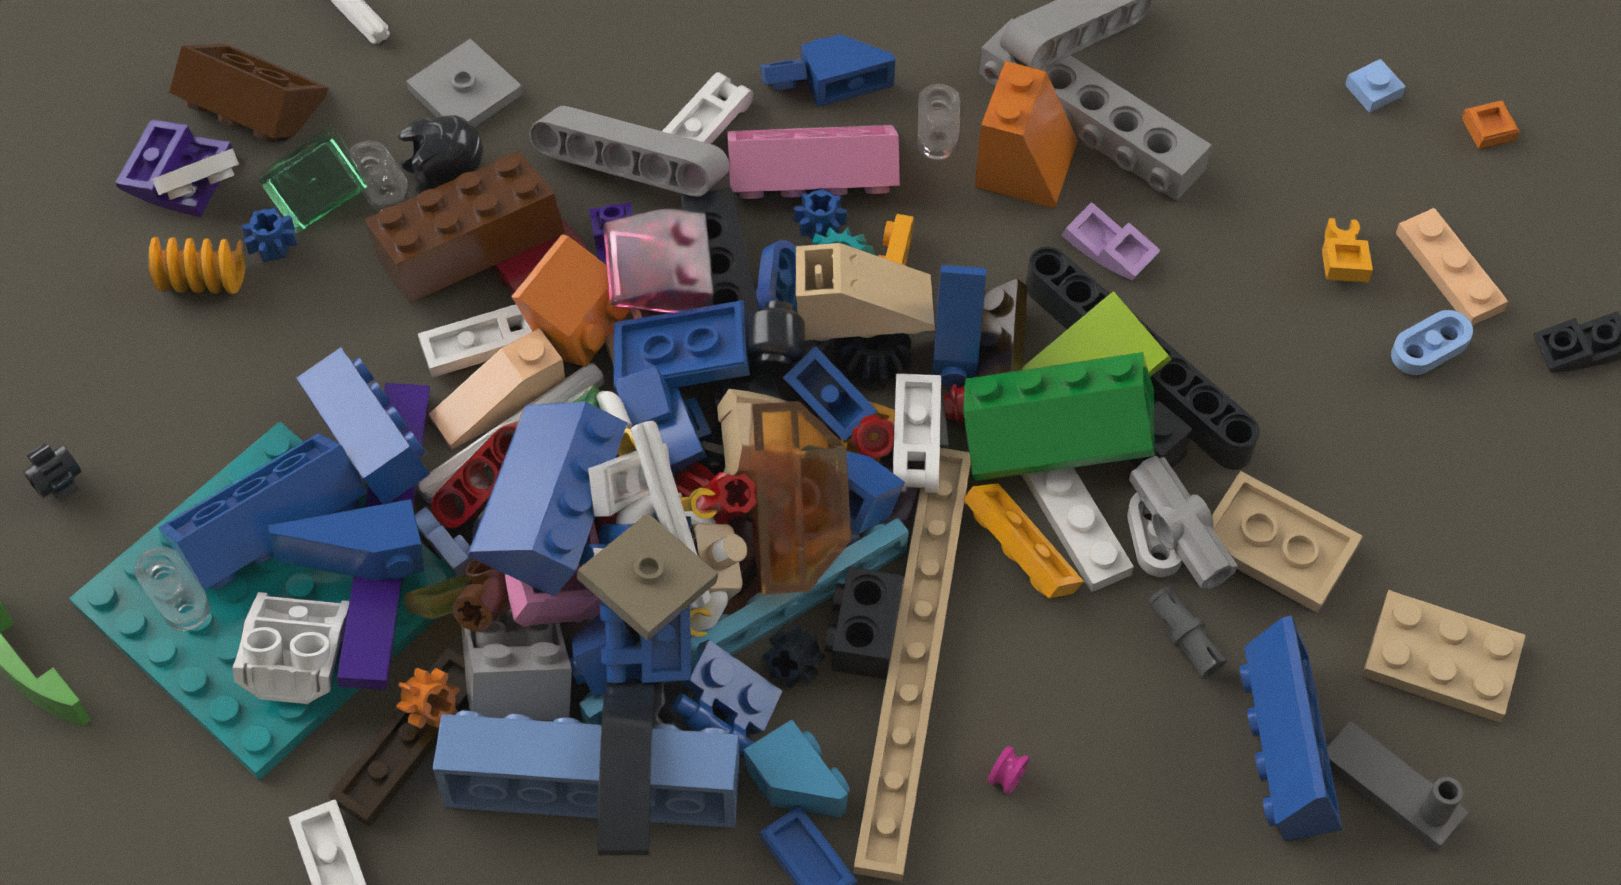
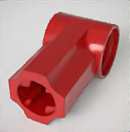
M719 472L705 487L716 495L700 496L696 501V508L701 511L716 510L717 513L713 516L715 524H728L730 521L746 514L756 504L757 501L754 496L756 484L745 473L740 476H733Z

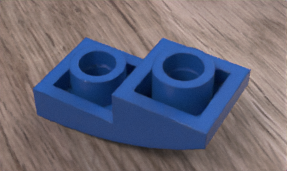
M678 387L669 389L672 417L656 423L662 443H667L672 473L707 457L695 430L693 419Z

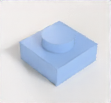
M1381 59L1349 74L1345 86L1369 113L1401 98L1406 87Z

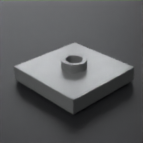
M472 39L467 40L406 81L408 91L436 117L457 115L465 118L473 127L478 126L523 95L522 85Z

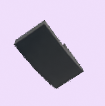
M1618 311L1580 325L1577 319L1574 318L1533 333L1534 339L1551 373L1579 370L1621 359V316Z

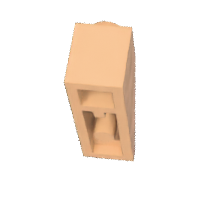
M538 328L495 353L428 414L429 419L449 448L453 450L501 424L565 380L563 360L541 329Z

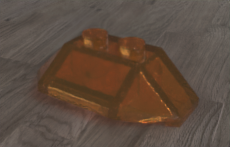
M801 402L751 404L748 448L750 479L756 484L754 496L757 502L751 508L753 547L761 594L810 592L818 582L817 580L851 541L846 446L811 414Z

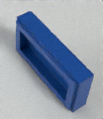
M800 805L760 831V839L795 885H857V879Z

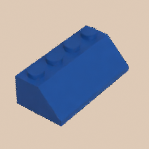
M587 402L526 405L518 421L467 556L555 597L576 572L595 518L588 469L615 459L628 422Z
M318 433L158 528L194 581L204 590L209 587L218 589L232 582L238 576L236 571L249 563L260 564L273 557L268 525L350 511L358 505L359 501L357 498L368 491L342 445Z
M1292 615L1282 617L1244 646L1247 664L1240 665V674L1246 693L1252 692L1255 707L1247 709L1251 732L1254 737L1260 736L1263 750L1255 753V760L1261 781L1268 780L1270 796L1263 798L1266 819L1269 827L1277 826L1284 841L1341 831L1343 828L1309 652Z

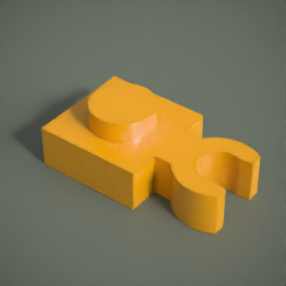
M1329 218L1322 247L1326 280L1369 283L1373 272L1369 245L1366 240H1357L1360 231V224L1357 220L1351 219L1349 229L1341 230L1336 226L1335 218Z

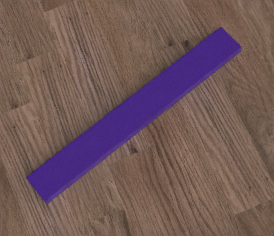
M385 383L384 393L391 401V404L385 407V410L394 406L409 427L402 432L403 436L411 431L423 447L430 400V386ZM417 484L389 503L411 499L414 510ZM368 486L365 508L382 505L381 501ZM357 576L353 577L337 676L338 687L387 690L403 578L372 580Z

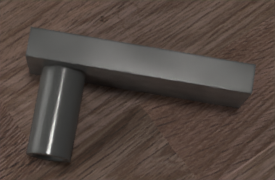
M1352 721L1344 727L1327 747L1332 772L1436 853L1469 813L1459 805L1463 797V788L1459 781L1452 777H1441L1433 785Z

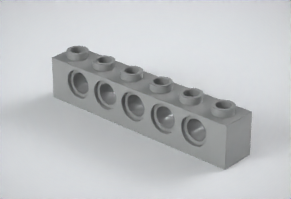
M1012 18L981 48L979 74L984 76L992 85L997 84L1005 61L1027 66L1000 45L1005 29L1014 20ZM1069 55L1039 69L1047 72L1075 135L1088 147L1097 149L1114 160L1122 169L1131 171L1148 182L1156 191L1165 193L1177 201L1206 171L1212 146L1210 143L1076 58Z

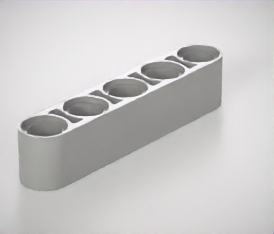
M1055 0L1014 19L1005 29L1000 45L1028 67L1041 69L1137 24L1147 14L1153 0Z
M568 106L555 108L535 122L529 132L530 142L533 147L544 156L689 196L699 197L704 195L728 174L730 167L726 154L719 147L712 144Z

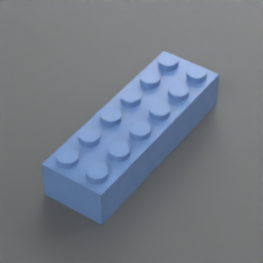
M460 711L456 715L442 714L433 772L444 807L598 818L602 725L582 724L573 718H557L554 722L535 721L528 716L520 714L507 715L505 718L484 717L482 714L474 711ZM666 724L653 726L650 792L651 822L735 828L740 779L738 734H729L726 730L720 728H705L701 732L680 731L679 728Z

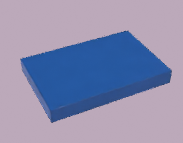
M744 301L614 322V389L616 394L618 395L616 381L619 378L651 366L658 367L669 389L750 375L749 354L746 343L747 312Z

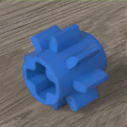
M820 188V190L813 191L810 194H802V206L794 207V222L800 223L801 237L807 235L813 239L815 234L826 237L830 227L836 234H839V225L847 224V210L841 208L840 195L834 196L830 192L824 191V188Z
M275 207L258 212L254 211L249 224H242L241 226L245 237L244 244L247 253L250 255L258 251L263 262L280 258L285 259L289 246H295L298 243L292 217L288 215L281 218Z

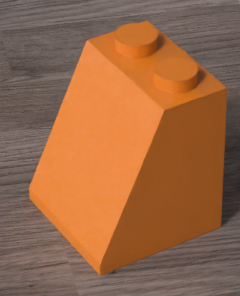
M1005 61L981 124L975 187L1055 209L1077 147L1078 139L1046 71Z

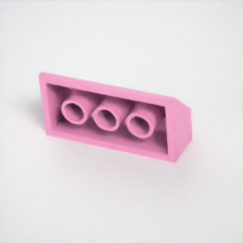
M893 125L727 131L730 188H732V192H739V198L742 199L764 197V191L781 190L782 197H801L803 193H806V189L824 188V191H828L834 196L848 194V188L865 187V193L883 194L890 192V186H900L899 135Z

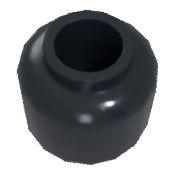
M768 301L765 304V308L751 313L748 318L746 337L749 356L756 359L755 364L757 366L772 370L789 369L792 362L798 361L803 356L805 322L797 312L792 311V304L783 301Z

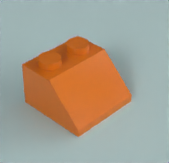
M561 235L512 295L514 302L532 332L540 328L563 361L584 367L590 363L604 345L607 337L614 332V322L622 321L635 305L619 275L567 235Z

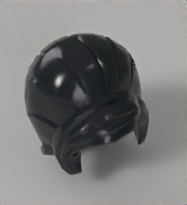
M457 115L441 116L435 119H428L426 117L416 119L410 126L401 131V134L398 136L404 142L413 141L412 157L402 160L401 164L402 168L408 173H415L418 182L415 188L417 196L425 190L434 189L450 182L464 173L477 170L482 160L483 144L477 129L465 118Z

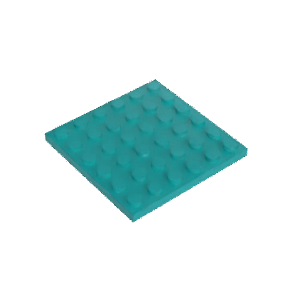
M278 422L69 598L73 607L259 781L361 688L338 687L337 676L343 641L336 657L331 677L330 692L308 704L258 699L234 682L233 665L240 647L244 623L258 592L267 593L271 597L341 603L342 600L350 601L354 576L274 561L273 556L263 563L253 564L251 562L236 571L238 576L221 588L213 589L209 587L204 590L191 577L158 527L301 444L303 441L281 422ZM365 494L357 498L359 503L352 510L365 508L367 497ZM422 543L424 572L410 574L403 578L392 660L449 609L467 585L463 578L459 580L452 569Z

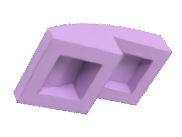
M1092 202L1066 227L1061 235L1098 264L1132 281L1161 251L1129 222L1122 229Z

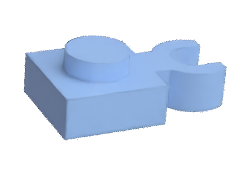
M423 508L415 514L419 533L435 550L437 556L452 569L459 580L463 578L468 584L470 580L465 569L472 560V558L467 556L470 549L469 544L460 534L453 539L446 529L438 523L428 508Z

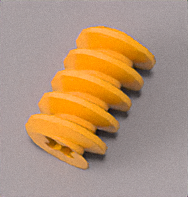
M158 237L151 238L148 254L149 273L158 291L167 292L173 287L178 293H183L187 291L189 286L195 293L203 292L206 287L214 294L221 292L223 287L229 294H236L240 290L246 269L245 250L240 239L235 251L230 250L227 239H222L218 251H214L210 238L203 240L201 250H196L193 238L186 239L183 250H179L175 237L169 238L166 249L161 248Z

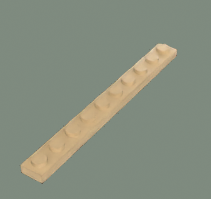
M940 448L938 493L924 492V488H920L853 874L903 881L965 503L963 498L966 496L971 466L969 452Z

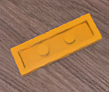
M999 483L973 486L963 498L973 511L975 520L981 526L990 530L1002 544L1001 548L1005 555L1021 566L1030 577L1032 586L1039 593L1045 595L1048 599L1071 595L1084 582Z

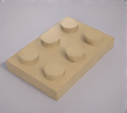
M1242 471L1239 472L1212 514L1213 530L1234 559L1239 571L1316 613L1320 611L1363 537L1357 532Z
M1388 590L1362 677L1501 723L1508 706L1526 635Z

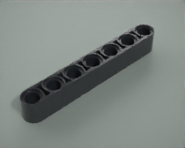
M1041 247L1030 255L1026 278L1027 293L1067 330L1110 294L1057 248ZM1136 316L1171 358L1167 364L1150 377L1154 389V400L1160 401L1193 430L1190 439L1218 464L1232 470L1242 469L1247 466L1252 460L1260 433L1256 420ZM1166 383H1174L1177 386L1168 385ZM1198 411H1206L1209 414H1202ZM1230 439H1236L1241 441L1242 443H1235Z

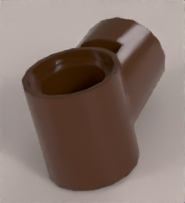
M474 559L465 569L470 581L453 603L452 611L457 622L464 628L475 632H482L491 626L499 613L511 609L505 574Z

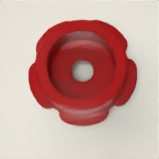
M953 384L951 393L943 395L945 414L948 421L955 420L957 426L962 428L963 423H965L963 412L965 387L958 388L956 384Z
M867 415L860 420L859 426L853 428L851 435L852 443L858 447V453L861 455L870 456L873 459L886 456L894 448L895 427L886 418L882 420L878 415ZM877 433L878 439L872 441L870 440V435Z

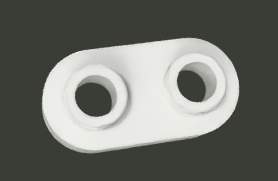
M232 148L153 178L152 181L158 195L167 192L170 200L194 191L191 184L194 181L208 177L211 185L234 176L231 167L239 165V162Z
M1136 493L1130 501L1127 518L1138 564L1146 573L1152 576H1170L1180 568L1182 559L1175 549L1168 550L1161 544L1154 531L1152 520H1147L1143 516L1147 513L1151 514L1139 494ZM1161 553L1167 559L1158 560L1154 558L1152 554Z

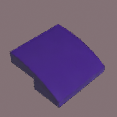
M151 119L115 184L118 189L149 203L201 217L219 182L210 185L208 177L191 183L194 191L170 200L167 192L158 195L152 179L227 151L233 147L228 141L193 136L188 125Z

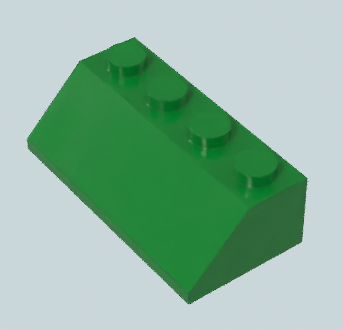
M1143 352L965 379L963 412L972 473L975 481L1155 456L1154 389Z

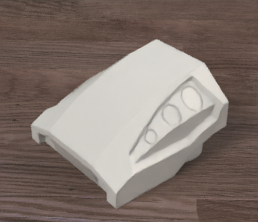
M258 592L244 623L240 647L233 665L234 682L262 700L308 704L330 692L331 677L336 657L344 639L350 601L342 600L341 603L301 600L271 597L267 593Z

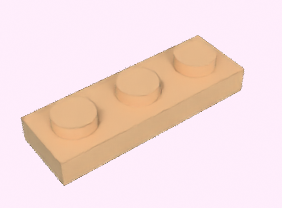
M1435 208L1399 223L1396 231L1397 236L1453 308L1465 315L1470 320L1472 326L1505 311L1509 301Z

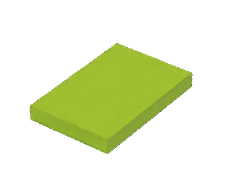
M1113 291L1023 366L1022 370L1143 352L1151 377L1167 364L1171 358Z

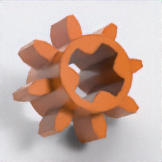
M415 668L414 677L405 683L400 682L399 687L402 689L401 701L396 707L399 710L410 713L408 723L422 728L427 722L429 725L439 729L442 714L451 715L457 713L455 695L460 692V689L453 685L445 684L448 680V673L435 668L429 674L425 670Z

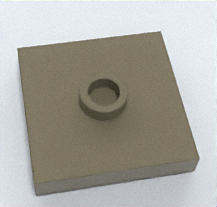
M649 513L586 562L577 572V579L647 641L716 584L718 573Z

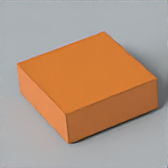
M1503 100L1464 110L1462 120L1478 149L1517 140L1520 130Z

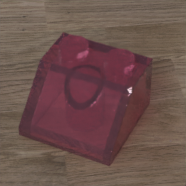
M665 208L609 221L604 224L611 306L672 313L698 308L713 294L705 214Z

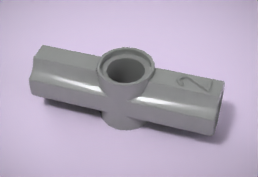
M1154 456L1143 461L1140 466L1131 472L1129 481L1151 512L1153 528L1159 541L1166 549L1176 550L1201 589L1208 588L1210 590L1223 584L1226 579L1235 574L1237 564L1213 530V518L1207 504L1197 494L1190 496L1165 457L1158 458Z

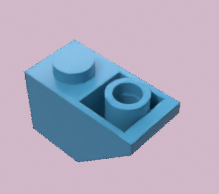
M790 720L744 749V769L771 806L793 810L800 805L805 812L840 818L847 813V793L850 792L845 778L837 768L829 769L820 757L822 751L814 736L808 730L801 732L793 720Z

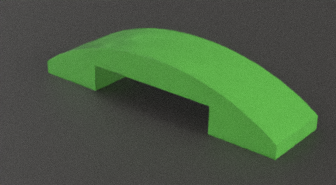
M0 602V669L19 692L44 711L65 721L81 726L86 725L91 721L88 713L57 671L51 668L39 678H36L1 635L2 632L14 625Z

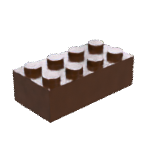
M520 151L502 156L493 163L475 171L464 173L450 182L434 189L425 190L416 197L398 205L384 208L379 213L364 219L378 260L409 304L565 233L554 192Z

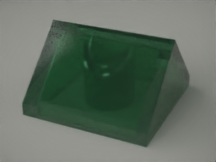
M330 124L263 168L258 178L259 183L283 216L290 215L292 217L297 233L368 187L337 128L333 124Z

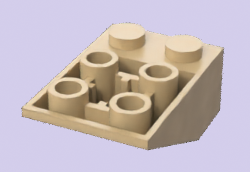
M841 243L796 246V300L798 314L805 322V340L827 341L832 338L860 336L870 338L882 334H917L922 331H935L930 274Z

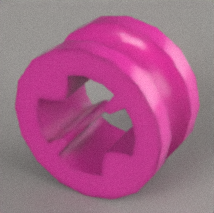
M1009 745L997 759L987 781L993 786L1001 784L1004 788L1003 792L1008 795L1019 784L1031 759L1025 754L1022 757L1016 756L1014 753L1015 749Z

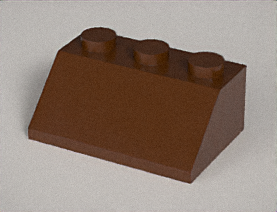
M229 44L181 46L169 93L184 99L183 105L190 109L202 112L212 111L219 114L218 120L222 123L236 127L244 125L253 129V136L265 141L276 142L277 138L295 136L326 97L329 87Z

